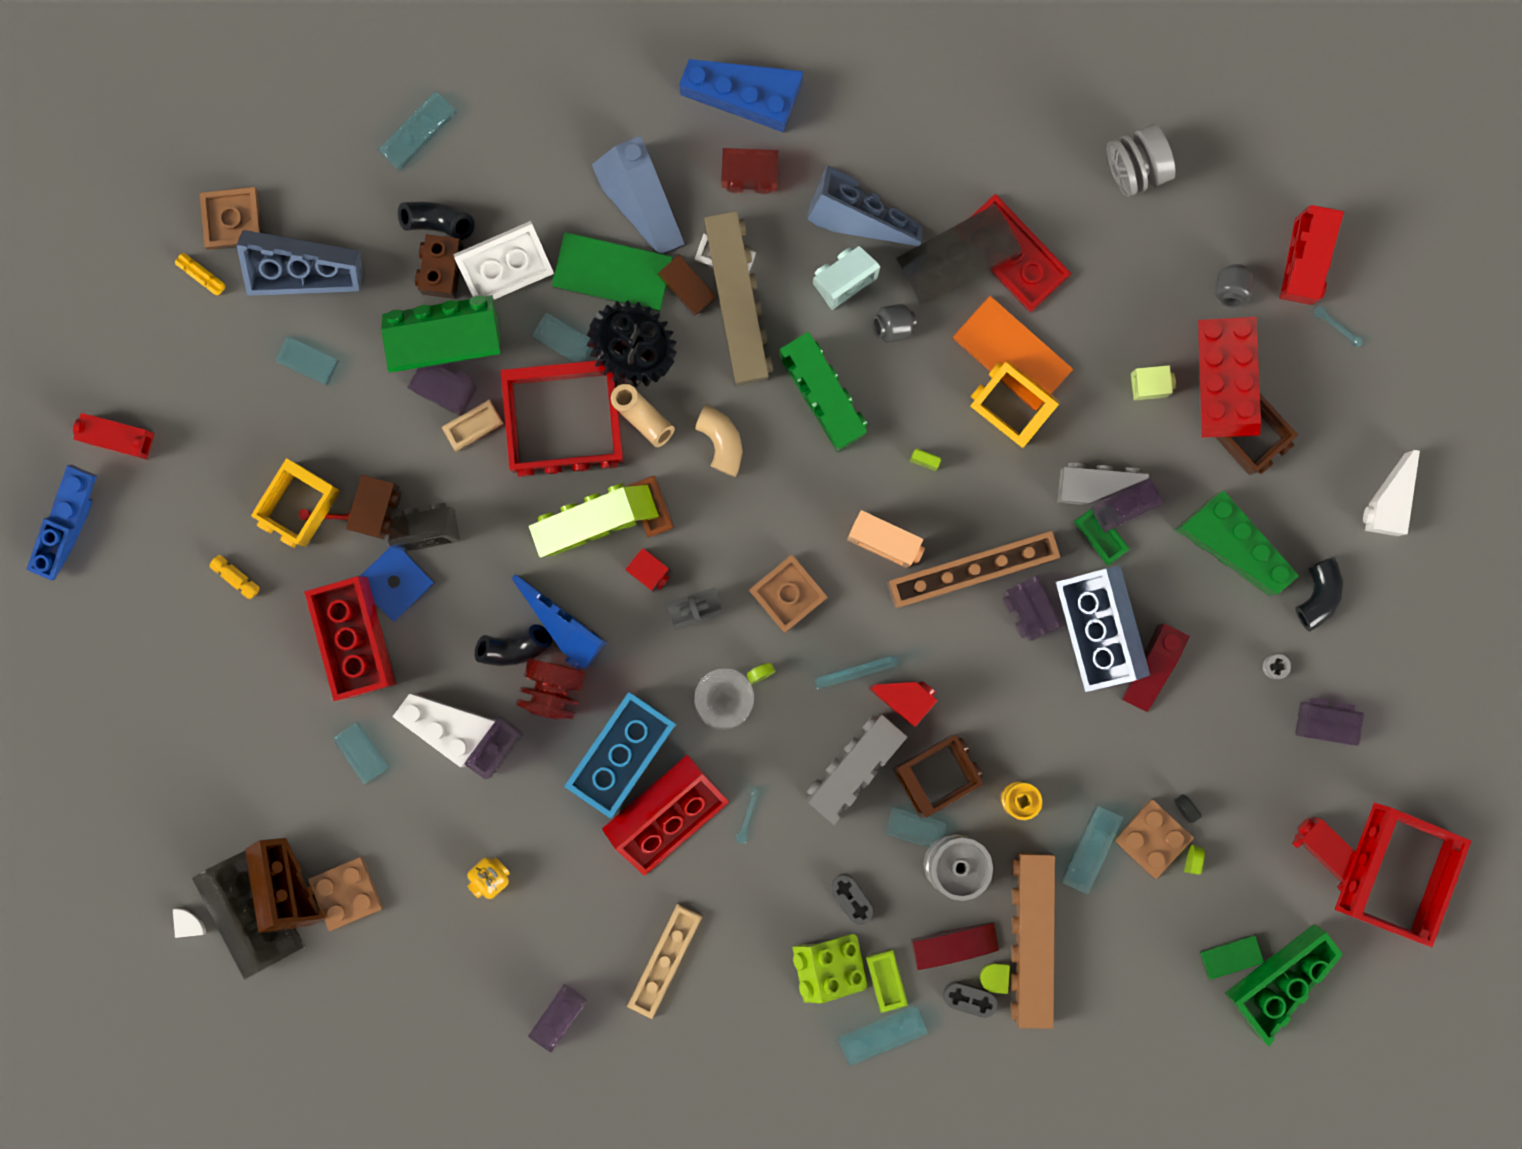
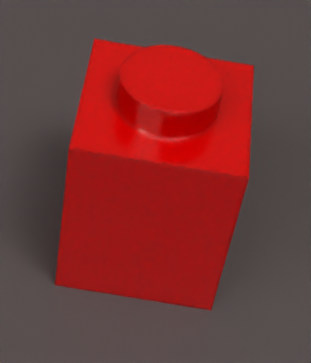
M644 548L639 551L625 569L652 592L656 588L661 590L671 578L667 575L670 569Z

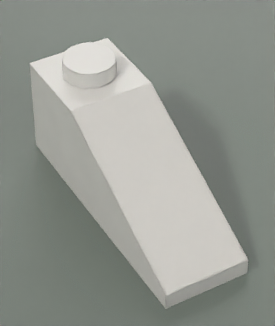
M1412 450L1404 453L1370 501L1369 507L1365 508L1363 514V522L1366 523L1365 531L1394 536L1408 534L1420 451Z

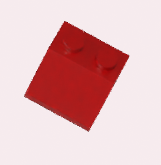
M924 681L919 683L872 684L869 687L870 691L914 727L938 701L933 697L936 692Z

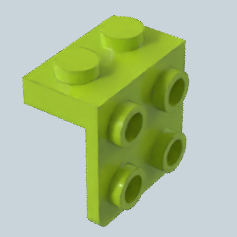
M855 934L844 935L818 944L792 946L794 953L793 962L800 982L799 991L804 1003L823 1004L867 988L858 937Z

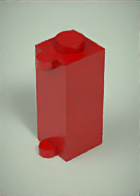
M80 413V417L76 419L73 425V440L145 460L148 459L155 434L141 428Z
M1317 817L1307 818L1298 826L1297 830L1299 832L1294 836L1295 839L1292 845L1295 848L1303 845L1340 881L1337 889L1341 891L1355 851L1322 819Z

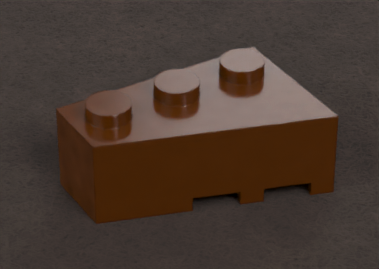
M286 838L259 840L245 849L258 933L308 927L326 919L323 911L319 912L311 896L314 894L311 887L306 886L300 874L302 869Z

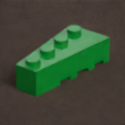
M1313 924L1226 991L1225 994L1256 1036L1269 1047L1275 1040L1274 1036L1282 1026L1285 1028L1291 1020L1290 1016L1300 1003L1302 1005L1309 998L1308 994L1316 983H1321L1343 954L1328 933Z

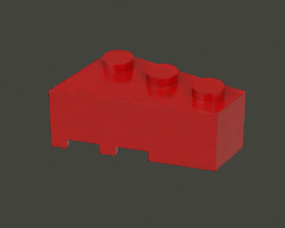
M1310 205L1295 218L1279 299L1313 305L1320 298L1324 297L1327 288L1325 280L1331 266L1332 254L1344 211Z

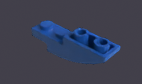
M74 465L66 466L50 516L43 519L26 570L51 581L55 580L74 547L93 502V499H90V495L97 475Z

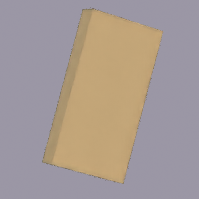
M489 399L441 428L454 451L458 452L505 424Z

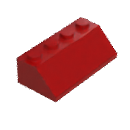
M687 754L606 824L602 830L615 850L645 876L726 806L729 801Z

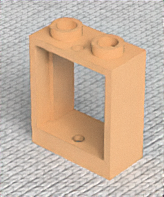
M862 510L847 538V541L905 568L910 567L912 563L916 565L925 550V547L921 546L922 538Z

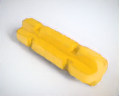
M181 253L178 256L175 264L197 282L207 287L216 296H219L224 291L225 283L194 261L186 253Z
M222 555L216 556L211 561L209 567L217 574L220 572V577L237 591L241 589V594L247 599H252L258 594L260 587L252 580L249 582V578L233 564L228 565L229 561Z

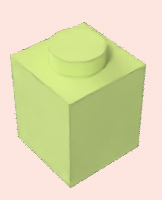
M1170 365L1137 368L1131 372L1134 400L1165 398L1173 393L1172 390L1176 388L1175 374L1170 372Z

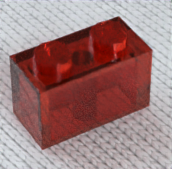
M723 148L722 188H727V191L732 193H741L744 189L755 190V193L769 194L771 190L777 191L779 150Z

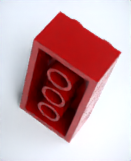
M1257 317L1198 320L1201 438L1260 435L1261 411Z
M356 576L304 591L333 701L346 700L397 685L368 577Z

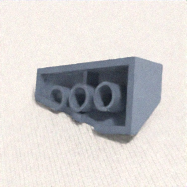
M641 136L614 146L592 164L602 191L613 201L621 213L627 217L658 254H666L685 246Z
M829 165L826 166L810 203L807 220L819 228H825L832 232L914 246L921 244L923 226L897 208L889 209L884 206L879 200L881 197L873 192L869 195L857 187L860 182L852 176Z

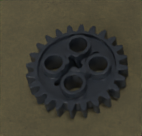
M626 300L623 307L618 301L615 302L613 307L607 304L604 310H599L595 318H593L586 335L590 338L586 344L587 347L593 348L589 356L598 357L595 366L603 365L605 367L603 375L611 372L613 373V381L615 382L620 377L623 378V384H628L632 380L636 388L641 381L646 387L649 386L651 381L657 383L661 377L667 374L674 363L673 358L677 354V351L673 349L677 342L670 339L674 332L664 329L668 322H659L660 313L652 316L650 314L651 307L649 306L645 311L641 310L640 302L634 308L631 307L629 300ZM634 324H635V325H636V332H635V334H634V336H633V339H631L630 337H631L632 334L634 333ZM629 354H630V358H629V359H630V364L628 363V355H629Z

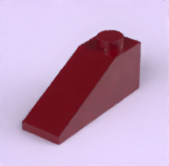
M1158 624L1144 652L1150 676L1131 681L1121 700L1148 712L1178 663L1190 636L1167 624Z

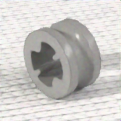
M1273 654L1265 658L1262 668L1267 677L1283 679L1290 673L1291 663L1286 656ZM1276 659H1279L1278 663L1283 664V670H1278L1276 675L1274 674L1275 670L1270 669V665L1275 663Z

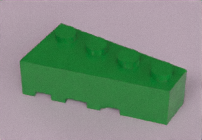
M808 331L780 348L779 359L838 453L867 434L865 428L868 426V423L861 412L856 413L851 404L854 402L846 388L842 389L837 380L839 377L831 364L828 365L823 356L822 348L817 341H814Z
M1224 490L1213 495L1174 529L1180 535H1184L1194 542L1196 546L1213 555L1219 562L1239 573L1242 578L1268 596L1278 595L1299 577L1295 570Z

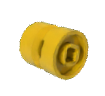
M1022 781L1011 782L1001 792L1000 801L1003 809L1016 819H1032L1038 815L1042 808L1041 793L1029 783Z

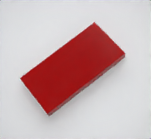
M996 193L954 232L1030 313L1072 274Z

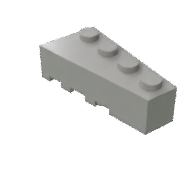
M882 714L877 718L872 715L862 727L865 730L859 739L854 736L844 747L847 753L842 759L838 760L835 758L825 769L829 774L821 782L817 779L806 791L810 794L807 798L808 803L833 825L841 818L838 814L852 805L859 795L858 791L861 788H865L878 772L877 769L886 764L907 738L903 732Z

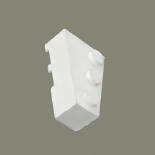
M416 693L409 694L393 715V718L459 767L467 766L499 722V720Z

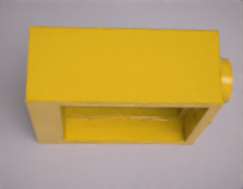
M1009 360L1003 365L998 362L988 374L992 379L985 387L980 384L971 395V398L975 401L970 407L1024 448L1056 409L1060 401ZM1006 372L1045 402L1020 433L982 404Z
M286 458L251 516L259 521L257 526L270 534H272L273 530L281 534L280 540L293 548L296 545L307 547L341 490ZM294 477L323 493L322 498L299 535L270 518V515Z

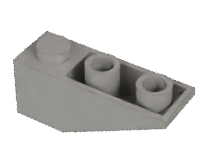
M1068 463V467L1060 470L1057 503L1088 505L1148 479L1149 474H1142L1139 468H1124V472L1113 471L1112 466L1097 465L1095 470L1085 469V464Z

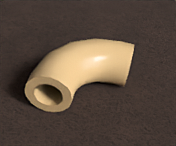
M622 384L613 390L611 403L614 408L655 447H660L672 437L675 430L674 426L633 386Z
M706 404L701 411L695 429L710 437L714 444L715 453L710 467L736 477L743 453L740 433L728 416L715 407Z

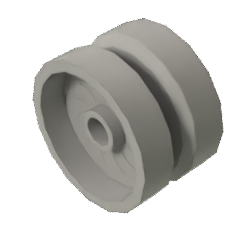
M957 833L942 835L931 843L925 853L923 866L926 878L932 887L950 899L965 901L976 898L986 890L992 880L993 864L990 854L983 845L966 835ZM957 864L961 865L959 870H956Z

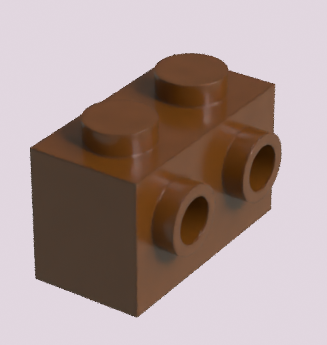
M426 234L425 242L420 243L419 258L422 259L421 270L417 269L415 274V286H418V290L423 295L456 299L460 269L453 254L462 251L464 246L459 238Z
M361 474L346 529L384 540L385 535H389L392 530L393 519L391 514L393 507L397 508L401 499V492L398 491L399 486Z

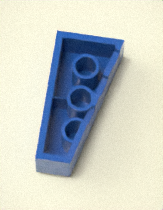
M689 59L679 84L680 94L784 133L803 83L804 71Z

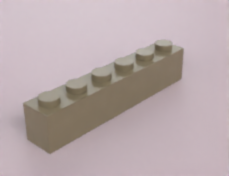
M737 211L704 217L735 384L738 386L769 380L768 373L773 372L770 355L765 356L763 345H767L768 341L765 328L760 329L758 318L763 316L760 300L754 301L752 290H757L755 274H749L747 263L752 262L749 246L743 245L742 236L747 235L744 218L738 219Z

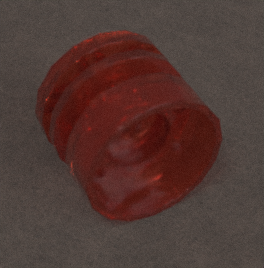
M528 658L524 677L535 681L534 687H520V692L532 695L531 700L518 698L516 705L523 707L532 714L556 720L574 719L576 712L564 709V705L566 703L577 706L578 701L567 696L568 690H582L586 672Z

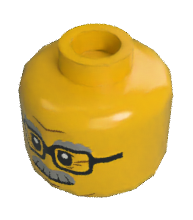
M484 857L468 871L467 877L471 883L467 887L478 899L481 896L489 900L493 899L509 884L507 876L510 872L496 857L493 859Z

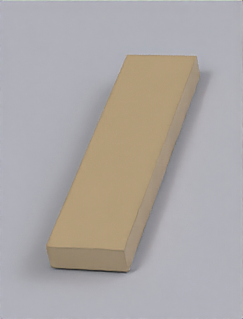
M677 903L627 1005L628 1008L653 1019L703 915Z

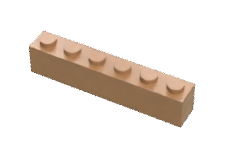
M1049 531L888 581L887 584L894 607L897 609L1054 561L1061 557L1053 532Z
M1017 852V859L1012 860V876H1017V888H1012V905H1016V916H1012L1011 930L1012 934H1016V945L1011 946V960L1016 962V974H1011V990L1016 991L1015 1002H1011V1020H1015L1019 1028L1053 1029L1055 855L1052 853Z

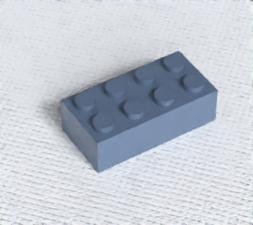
M1121 566L1106 568L1056 582L1085 692L1136 681L1150 676Z

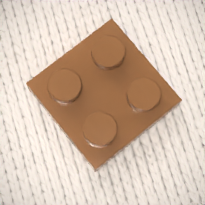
M255 187L199 193L204 246L207 250L237 247L236 244L243 230L262 233L258 190Z
M790 555L749 589V592L784 634L828 598L793 555Z
M1150 799L1114 837L1113 841L1149 875L1157 879L1190 844L1194 837L1153 799Z
M363 856L308 879L320 911H323L326 917L324 920L329 932L383 909Z

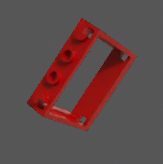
M597 361L501 370L510 471L517 473L518 477L534 476V471L545 470V474L562 473V468L573 467L574 472L590 470V466L601 465V469L617 468L618 463H624L620 414L611 403V394L617 387L616 381H613V373L610 372L607 375H603L605 367L603 365L596 367ZM607 376L614 453L521 462L514 384Z
M1374 802L1334 910L1432 948L1445 912L1448 909L1453 890L1458 882L1471 840L1394 808ZM1397 821L1444 840L1411 930L1364 912Z

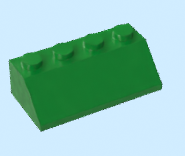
M478 295L466 300H449L442 304L420 305L413 309L392 310L382 314L381 332L389 373L500 354V322L493 295Z

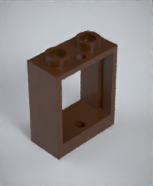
M1261 393V417L1280 437L1273 446L1253 462L1231 437H1215L1249 475L1256 472L1262 474L1274 464L1271 459L1278 453L1281 456L1287 453L1294 446L1292 440L1298 436Z
M956 734L944 738L892 768L920 818L931 816L984 785L981 777H983L981 769L975 762H971L967 755L969 752L967 744L961 737L958 738ZM948 746L967 783L930 803L911 767Z

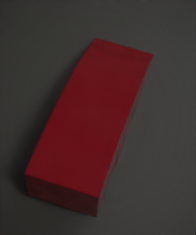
M994 922L941 931L938 934L911 939L917 970L952 964L999 951Z

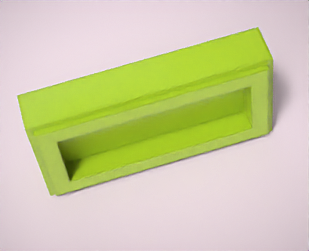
M893 949L865 956L880 1012L883 1013L908 1006Z

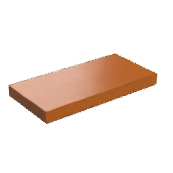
M991 296L984 301L952 337L955 342L989 372L998 362L1003 365L1009 360L1050 394L1054 392L1073 370L1072 367ZM1006 372L1000 381L1035 412L1044 403L1043 400Z

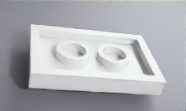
M531 221L453 254L473 297L493 295L495 300L554 274Z

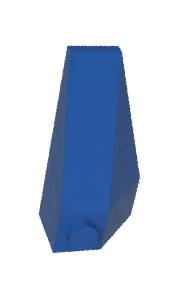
M515 574L512 580L560 650L568 656L565 661L577 670L580 667L588 669L608 642L519 575Z

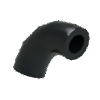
M421 201L403 202L398 207V220L403 230L406 231L433 230L446 233L460 240L468 238L474 231L475 223L473 217L454 206Z
M1334 556L1308 568L1313 578L1314 590L1306 602L1296 607V613L1301 624L1309 632L1318 628L1333 616L1342 598L1343 579Z
M534 624L522 634L512 638H496L483 635L476 644L474 656L477 662L496 666L518 665L533 660L545 652L552 645L553 639L545 627Z

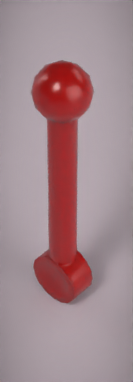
M302 509L298 515L301 520L307 521L312 513ZM350 512L348 514L327 513L324 519L348 521Z

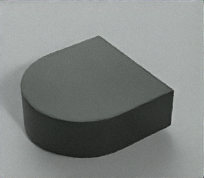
M1181 794L1174 799L1176 806L1189 823H1195L1202 817V814L1185 794Z

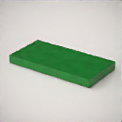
M564 232L552 287L613 302L618 301L622 304L629 300L631 306H636L640 302L641 308L646 309L649 306L652 311L661 312L667 285L657 274L673 260V257Z

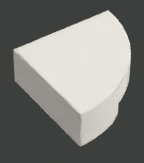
M184 908L173 909L175 938L206 934L203 922L196 915Z

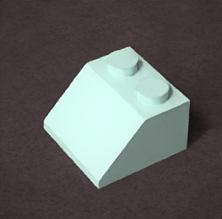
M860 246L854 250L851 247L844 250L838 255L837 258L839 260L831 266L827 263L815 272L816 276L813 278V285L831 310L871 284L878 277L879 264Z

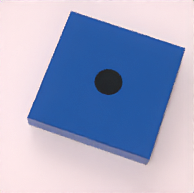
M396 542L360 575L368 577L374 602L394 622L435 584Z

